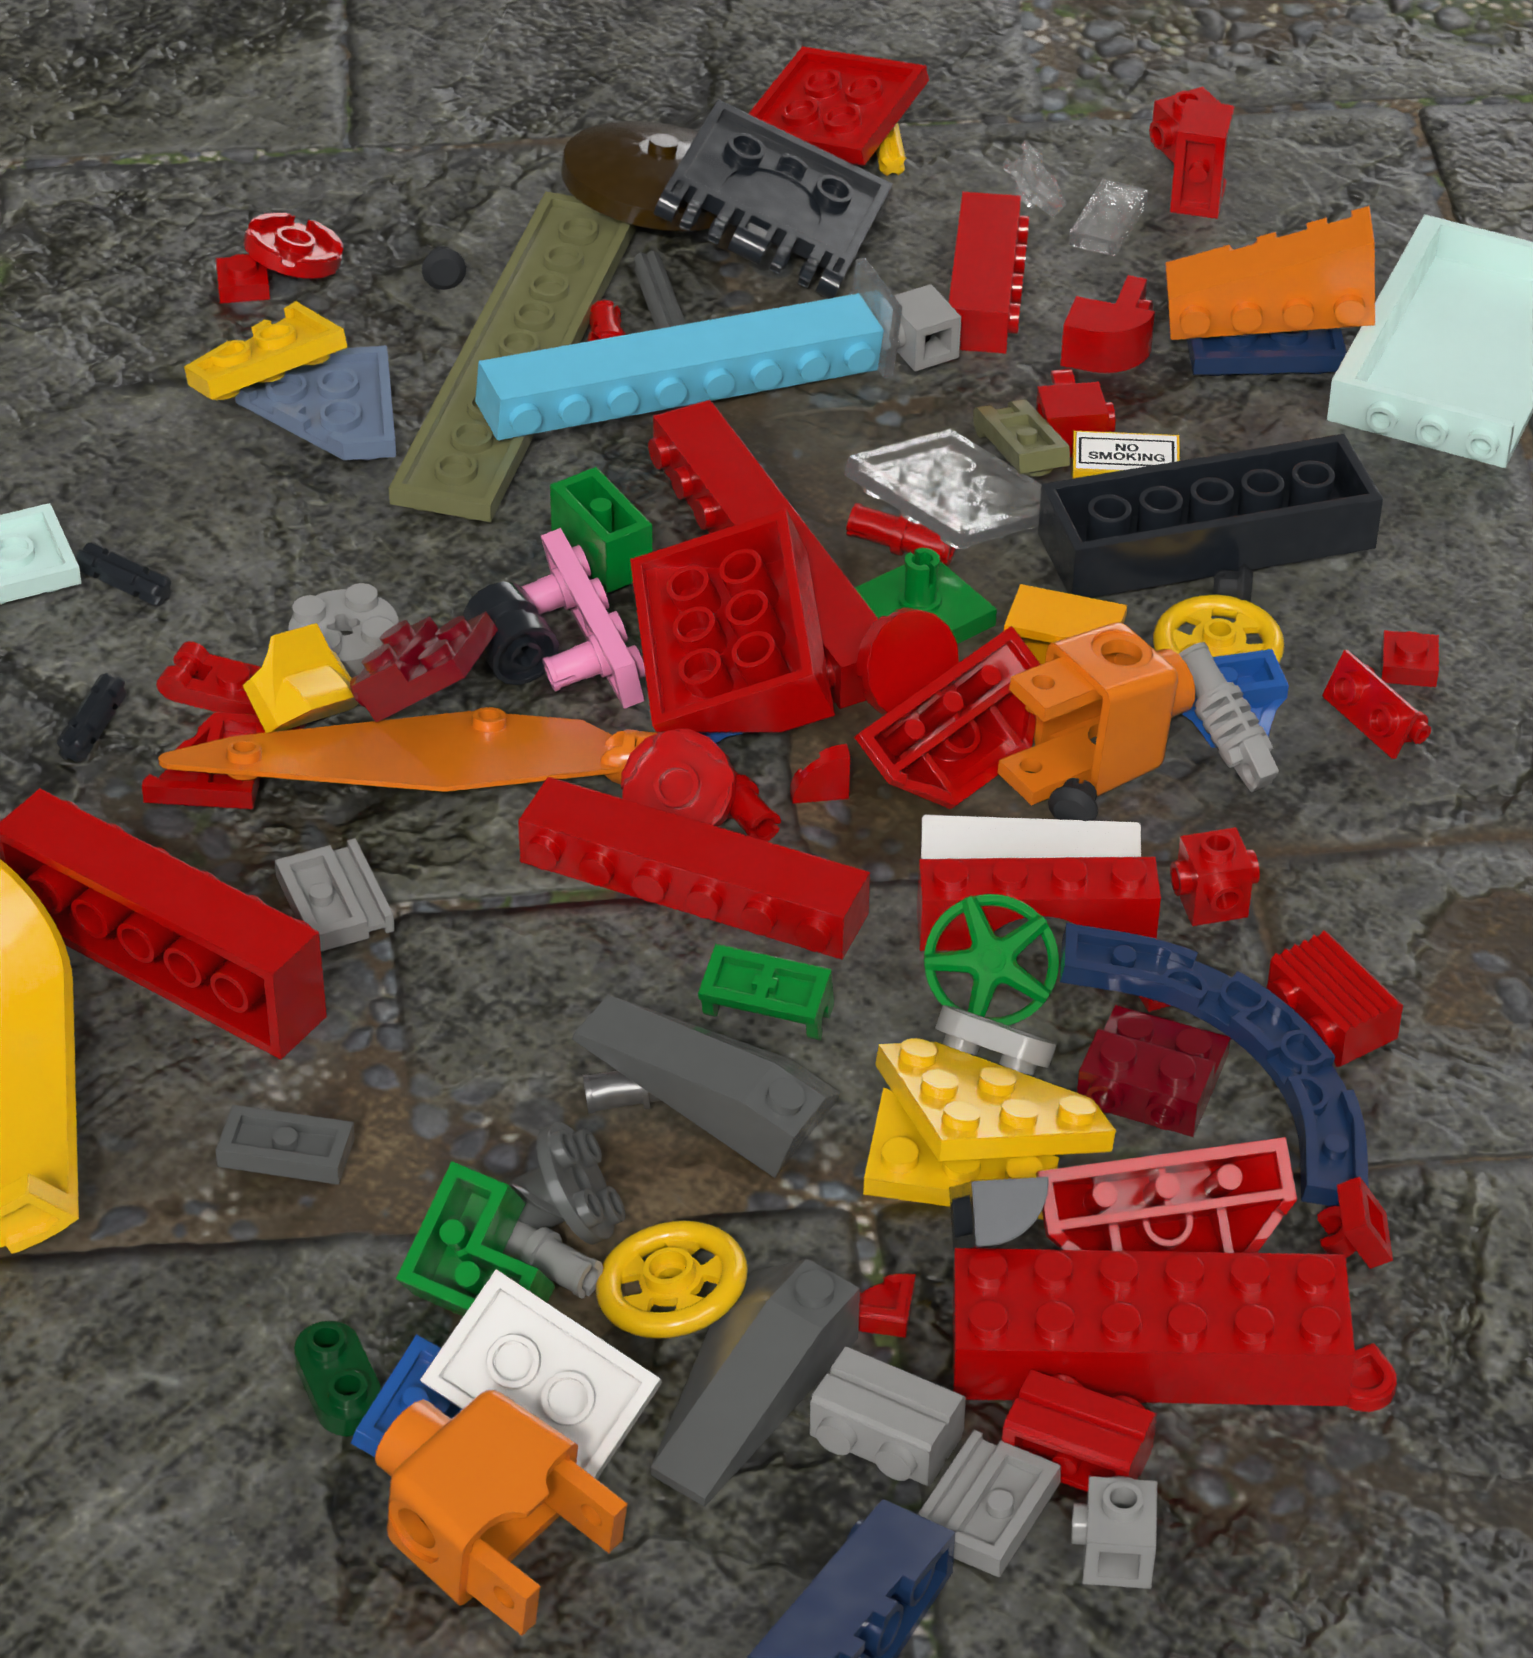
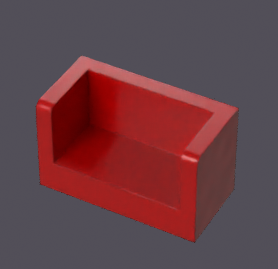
M1192 99L1186 100L1177 130L1170 212L1218 219L1226 191L1227 180L1224 178L1228 134L1234 116L1233 105Z

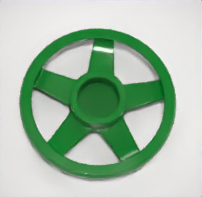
M984 894L966 897L940 916L930 931L926 942L924 969L928 985L941 1006L947 1005L961 1009L944 993L935 971L969 973L973 979L968 1012L982 1017L986 1015L996 987L1003 983L1032 998L1031 1003L1013 1014L1002 1017H985L1010 1026L1030 1017L1048 999L1058 975L1059 954L1054 935L1043 916L1027 904L1012 897ZM998 906L1008 908L1021 914L1029 921L1005 936L998 937L994 934L981 907ZM964 913L972 940L970 948L935 953L937 942L943 930L953 919ZM1039 935H1041L1045 943L1048 956V969L1044 984L1017 963V956Z

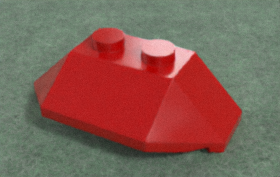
M1010 626L862 730L854 738L888 784L952 809L999 775V760L1032 747L1036 715L1025 709L1026 705L1009 690L1011 676L1041 664L1013 626Z
M1286 1137L1036 1172V1177H1048V1193L1042 1209L1046 1237L1062 1250L1258 1253L1282 1218L1297 1201Z

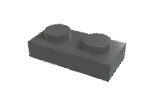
M232 1105L216 1147L217 1167L339 1185L355 1140L354 1123Z

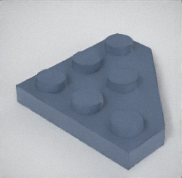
M387 346L345 348L330 354V358L323 363L298 366L286 371L285 376L279 380L266 383L257 382L240 389V393L235 396L237 404L342 460H375L378 458L396 457Z

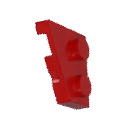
M214 712L198 727V732L194 737L182 742L175 750L232 736L266 732L257 715ZM166 769L159 777L149 774L143 780V802L253 809L261 777L251 780H237L229 777L228 774Z

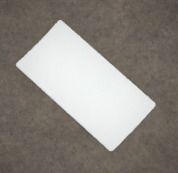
M924 815L922 817L921 859L1141 857V825L1138 822Z

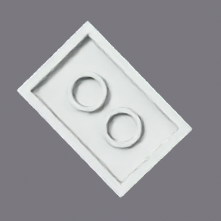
M495 1270L420 1379L423 1384L460 1409L465 1408L480 1393L486 1390H497L578 1444L576 1464L595 1479L599 1478L662 1384L659 1377L498 1270Z

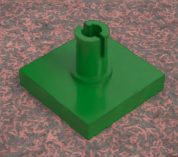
M915 549L914 554L911 552L906 554L904 558L905 564L855 587L878 619L897 612V609L906 607L934 613L950 627L957 644L996 626L997 609L940 561V556L932 549Z

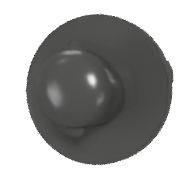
M555 1122L542 1128L537 1135L536 1143L540 1167L514 1178L509 1183V1186L526 1203L518 1221L536 1229L541 1227L550 1229L566 1222L580 1239L593 1245L610 1238L614 1232L615 1224L624 1221L626 1214L620 1196L613 1187L606 1185L598 1163L602 1160V1155L595 1137L587 1128L575 1132L562 1122Z

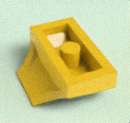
M317 623L271 636L269 649L262 667L242 685L266 733L283 731L352 710L359 704L351 692L350 675L337 654L329 648Z

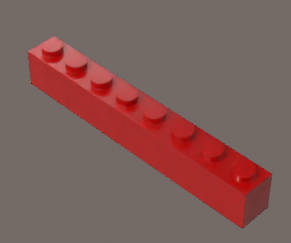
M711 400L653 416V438L648 442L651 460L657 469H663L669 477L676 496L679 499H685L692 508L696 522L702 530L707 529L709 533H713L784 509L787 510L808 554L832 699L839 709L866 701L862 691L866 690L863 686V679L857 675L856 662L861 641L872 623L878 620L877 616Z

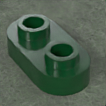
M338 1321L314 1323L306 1327L295 1341L294 1351L297 1372L320 1424L327 1431L335 1435L354 1436L355 1430L381 1391L380 1383L357 1333L350 1326ZM349 1392H355V1394L344 1396L347 1395Z

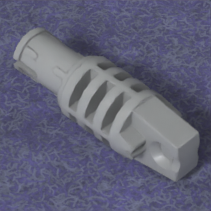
M1205 642L1194 644L1180 652L1179 655L1186 662L1193 676L1195 696L1197 698L1195 713L1200 720H1203V726L1206 732L1211 734L1210 739L1219 748L1218 752L1229 768L1234 767L1250 792L1269 786L1273 779L1276 778L1279 770L1270 753L1273 746L1264 728L1259 726V720L1251 712V706L1243 698V692L1240 687L1233 682L1226 681L1209 652L1207 644Z

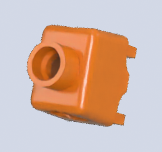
M1121 622L1112 623L1050 643L1047 647L1045 663L1011 676L1009 690L1026 705L1025 709L1036 715L1034 735L1036 746L999 760L998 774L1032 806L1049 799L1055 789L1063 787L1064 783L1071 778H1078L1080 784L1084 780L1090 782L1095 787L1098 797L1161 766L1165 758L1171 718L1190 710L1195 701V684L1186 662L1178 653L1171 649L1155 651L1129 626ZM1093 737H1097L1096 745L1090 740Z
M486 1390L480 1393L452 1419L427 1400L423 1399L413 1403L387 1429L377 1447L375 1455L376 1465L391 1476L387 1533L390 1541L458 1605L462 1606L474 1597L521 1636L536 1623L540 1585L513 1565L511 1561L560 1515L607 1553H610L622 1542L627 1503L576 1464L578 1444L497 1390Z

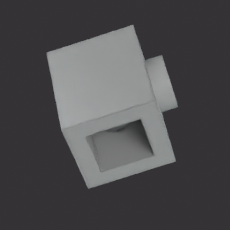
M932 284L887 297L886 320L882 323L883 337L889 348L895 349L914 371L959 358L961 316Z
M1089 1476L1086 1504L1073 1503L1071 1544L1084 1545L1083 1584L1151 1589L1156 1552L1157 1481L1134 1480L1125 1476L1111 1478Z

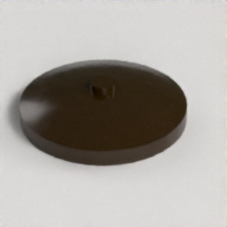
M619 121L589 127L575 134L565 145L561 166L562 180L567 189L578 200L603 215L647 228L688 231L679 227L689 205L685 201H683L672 223L653 213L662 192L698 134V131L665 123L647 121ZM702 208L696 225L692 226L690 231L710 229L713 220L718 216Z

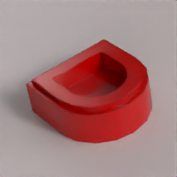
M1375 1343L1355 1350L1349 1403L1346 1406L1355 1411L1372 1412L1381 1410L1390 1404L1395 1396L1397 1374L1392 1364Z

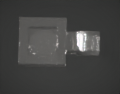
M1025 141L1021 145L1024 153L1014 162L1007 158L1003 162V169L1015 179L1017 186L1014 188V191L1017 195H1021V201L1031 209H1035L1038 206L1054 217L1067 203L1056 178L1045 170L1042 153Z

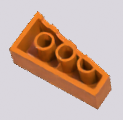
M1370 206L1352 210V217L1328 223L1327 218L1306 223V230L1277 237L1276 232L1258 236L1257 242L1242 248L1233 249L1230 245L1166 262L1170 339L1179 340L1375 325V242Z

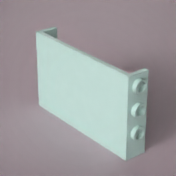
M1424 214L1375 302V325L1361 327L1332 379L1327 421L1506 468L1533 414V242Z

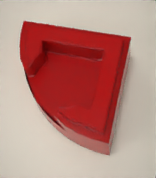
M847 744L832 746L820 751V758L810 763L803 770L800 768L796 771L790 784L792 804L849 799L850 754Z
M892 1274L883 1277V1283L874 1285L860 1293L858 1331L906 1338L915 1292L916 1274Z

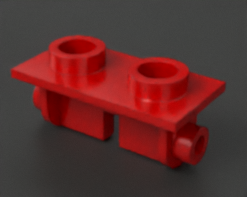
M1349 650L1343 651L1322 697L1392 759L1397 758L1404 743L1413 741L1415 744H1420L1424 742L1431 733L1428 717L1423 712L1417 711L1378 677L1373 668L1362 663Z

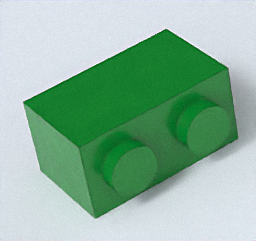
M597 467L550 484L551 531L561 528L571 547L581 546L590 567V576L593 579L598 578L606 593L633 583L630 559L653 552L652 524Z

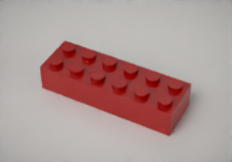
M40 788L0 821V859L13 869L36 894L52 917L64 944L69 948L280 1060L327 1017L319 931L313 929L305 921L294 919L266 905L258 897L247 895L218 880L213 874L207 871H200L171 856L163 848L153 847L126 833L118 825L107 823L81 810L73 802L62 800Z
M955 1248L953 1277V1392L965 1396L966 1400L1015 1401L1030 1370H1034L1049 1376L1054 1374L1068 1375L1077 1380L1083 1388L1112 1398L1115 1396H1128L1140 1403L1348 1406L1355 1362V1348L1345 1254Z

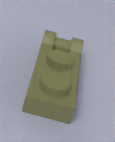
M1026 399L1010 401L1005 408L995 409L992 405L974 408L973 421L978 437H987L1019 474L1043 476L1051 473L1053 468L1070 466L1069 445Z

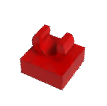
M1360 1176L1337 1184L1339 1206L1328 1207L1317 1215L1318 1222L1327 1234H1334L1320 1240L1322 1248L1327 1254H1345L1346 1258L1357 1251L1370 1269L1393 1261L1387 1213Z

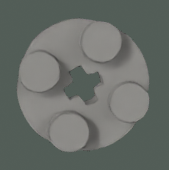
M357 583L347 589L327 591L315 596L306 595L298 598L292 606L293 615L288 629L290 631L317 623L329 648L337 654L350 677H354L365 668L362 664L363 659L383 644L379 639L380 636L389 628L399 623L394 608L386 600L378 597V591L374 586ZM340 631H352V634L342 635Z

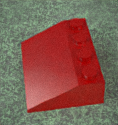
M786 509L630 559L651 720L656 732H666L675 729H691L695 732H783L835 716L808 554Z

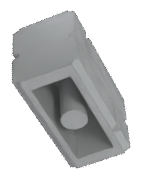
M845 1346L832 1365L830 1374L825 1375L812 1395L810 1401V1436L817 1438L825 1449L834 1454L846 1455L850 1452L875 1463L881 1472L894 1480L904 1481L910 1478L930 1487L944 1466L945 1459L949 1458L962 1438L966 1397Z

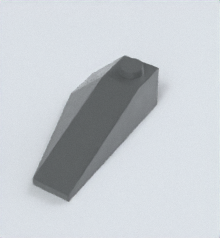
M607 995L574 1032L572 1038L573 1041L774 1178H776L836 1103L841 1094L787 1057L611 995Z
M808 1259L753 1271L747 1278L744 1290L734 1306L708 1328L652 1463L651 1476L705 1507L825 1376L845 1346L850 1348L858 1339L860 1288Z

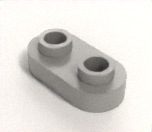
M947 1005L942 1006L935 1029L946 1033L943 1041L944 1045L973 1055L978 1054L980 1046L1002 1053L1000 1065L1029 1075H1034L1037 1065L1049 1068L1057 1046L1056 1043Z

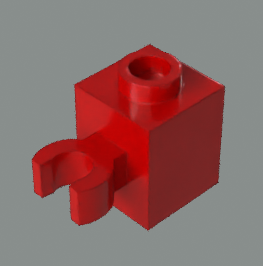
M1072 369L1051 370L1053 385L1038 386L1036 411L1069 445L1070 457H1072L1074 431L1115 432L1114 405L1112 402H1105L1099 382L1075 383Z

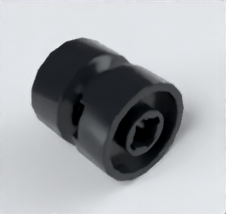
M505 581L490 584L479 590L468 601L463 616L468 621L487 612L498 628V631L482 652L496 677L506 684L521 685L532 682L544 675L545 666L542 658L558 654L559 642L543 616L539 615L536 606L526 591L516 583Z

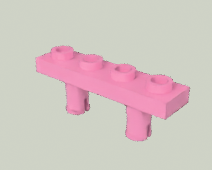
M561 528L541 535L551 575L521 587L536 606L539 615L560 607H564L566 610L570 609L587 642L574 646L569 650L542 658L546 675L555 692L559 691L565 686L600 674L603 678L607 677L624 709L643 702L644 697L639 681L640 678L646 676L643 659L636 645L626 647L625 643L628 642V638L617 611L609 614L606 611L609 608V603L598 578L589 580L588 576L591 575V571L583 549L580 545L571 547Z

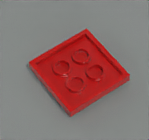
M802 46L748 114L851 164L865 165L929 82L927 67L921 64Z

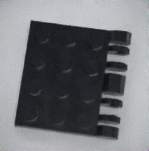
M717 100L662 192L653 214L672 223L683 201H685L689 205L679 227L690 231L692 226L696 225L703 208L718 216L710 226L708 241L718 245L730 223L736 226L737 229L727 250L758 265L761 263L772 242L779 249L769 270L780 274L786 268L792 251L808 259V261L804 262L798 274L799 280L797 283L808 288L819 266L825 269L815 292L830 299L835 298L893 184L723 101Z

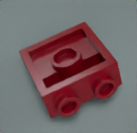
M487 612L468 621L463 615L458 616L447 622L440 629L430 616L413 625H410L408 620L401 621L385 631L379 638L383 643L381 647L363 659L362 664L365 668L360 674L352 677L350 680L351 692L355 700L361 706L366 707L377 723L465 678L498 631V628Z
M1115 1005L1104 1030H1097L1079 1069L1077 1093L1093 1098L1103 1113H1110L1152 1125L1162 1130L1194 1137L1228 1057L1231 1038Z

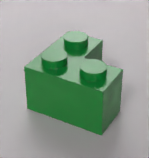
M451 1161L396 1280L415 1296L463 1317L495 1270L512 1279L546 1303H548L555 1288V1285L538 1268L503 1254L526 1203L508 1184Z

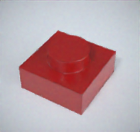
M248 254L216 258L220 304L270 300L268 273L265 266L252 259Z
M1384 630L1381 647V679L1385 683L1436 687L1439 673V635L1422 634L1414 631Z

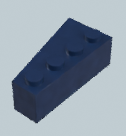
M882 1499L865 1520L860 1519L856 1522L847 1541L751 1651L748 1658H898L953 1574L955 1532Z

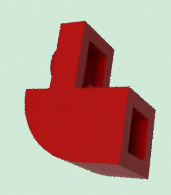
M1127 275L1116 303L1079 296L1075 297L1063 325L1060 366L1096 373H1116L1132 369L1149 357L1152 349L1155 311H1152L1153 301L1146 299V278Z

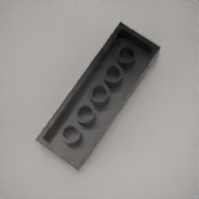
M1338 434L1041 484L1038 535L1067 593L1094 598L1102 595L1212 577L1220 569L1239 571L1243 563H1246L1253 570L1375 549L1383 497L1346 435Z

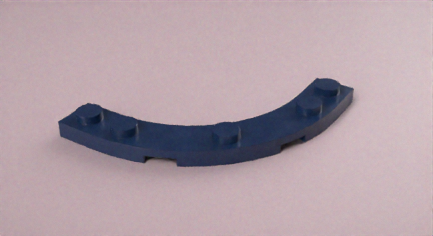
M1066 923L1061 948V983L1143 996L1181 1009L1228 1035L1265 1069L1285 1098L1298 1133L1301 1202L1339 1206L1337 1184L1359 1176L1369 1188L1366 1132L1358 1099L1353 1089H1346L1333 1067L1335 1059L1333 1052L1316 1031L1294 1009L1270 990L1239 971L1233 977H1230L1215 968L1196 961L1198 952L1186 947L1151 937Z

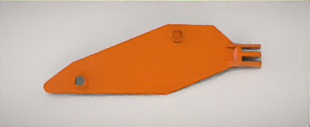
M484 707L475 711L381 720L377 723L371 721L232 736L162 753L158 757L159 766L165 769L228 774L229 777L237 780L269 777L441 792L545 781L547 777L567 779L603 774L612 782L621 785V773L630 753L646 737L654 735L656 732L626 729L611 735L580 719L506 714L498 708Z

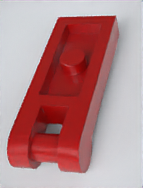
M184 642L174 655V665L166 667L157 680L158 691L171 701L218 713L257 715L242 685L261 667L209 654L206 648L196 642ZM306 724L299 725L286 730L304 729Z

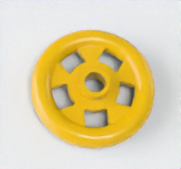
M1201 595L1182 600L1171 606L1160 616L1153 632L1155 651L1171 649L1179 654L1194 644L1205 642L1212 657L1273 649L1278 663H1280L1284 653L1283 633L1273 617L1254 603L1227 595ZM1212 616L1227 617L1235 619L1236 621L1231 622L1223 618L1212 619ZM1186 622L1196 626L1191 635L1178 631V629ZM1258 633L1262 643L1247 644L1246 634Z
M671 1221L656 1224L630 1235L609 1253L602 1264L603 1272L596 1283V1298L606 1318L615 1326L630 1334L656 1339L688 1335L704 1329L719 1320L740 1298L747 1280L746 1257L740 1245L732 1236L713 1225L697 1221ZM700 1248L714 1255L704 1265H700L691 1256ZM649 1255L644 1262L642 1258ZM639 1280L642 1292L623 1297L621 1285ZM708 1281L717 1284L715 1289L705 1298L696 1296L702 1289L704 1282ZM653 1305L676 1306L675 1311L650 1312Z

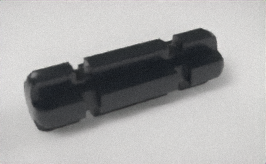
M90 542L85 545L83 550L77 552L76 559L78 560L80 572L93 578L99 577L101 582L131 596L138 597L140 593L139 599L153 606H161L165 599H169L172 594L169 577L155 570H150L148 574V567L114 551L109 553L110 550L101 545Z
M108 673L102 674L97 678L90 689L91 691L86 695L70 719L69 725L65 727L57 739V745L60 748L58 754L64 760L70 758L78 763L84 761L93 748L92 744L99 739L115 714V710L127 695L124 689L125 681L120 676L112 677Z

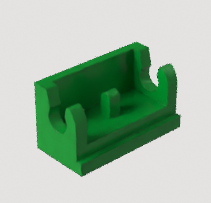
M715 944L698 991V999L701 1000L704 1015L717 1017L718 1005L806 1024L807 1037L821 1040L822 1017L830 1018L834 1007L832 969Z

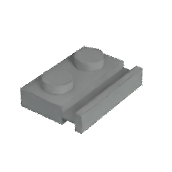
M356 838L347 840L348 847L334 851L331 845L275 860L276 878L295 918L305 921L313 929L319 931L321 951L368 939L369 932L384 928L386 933L394 931L393 913Z
M973 1430L918 1515L955 1532L954 1559L1000 1578L1060 1484L1061 1465L1003 1441H1000L997 1446L983 1440V1433Z

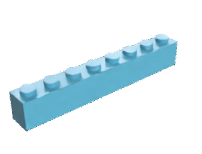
M859 293L481 360L478 361L475 402L498 441L687 406L707 400L714 401L875 371L878 369L884 330Z

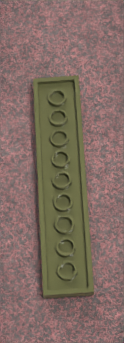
M545 191L389 486L391 505L458 516L469 520L492 521L535 434L497 441L475 402L478 361L580 343L590 324L591 306L597 301H601L638 227L637 225L603 215L583 204L575 196Z

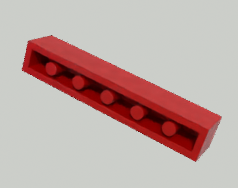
M546 778L518 820L521 863L843 960L869 914V871L555 778Z

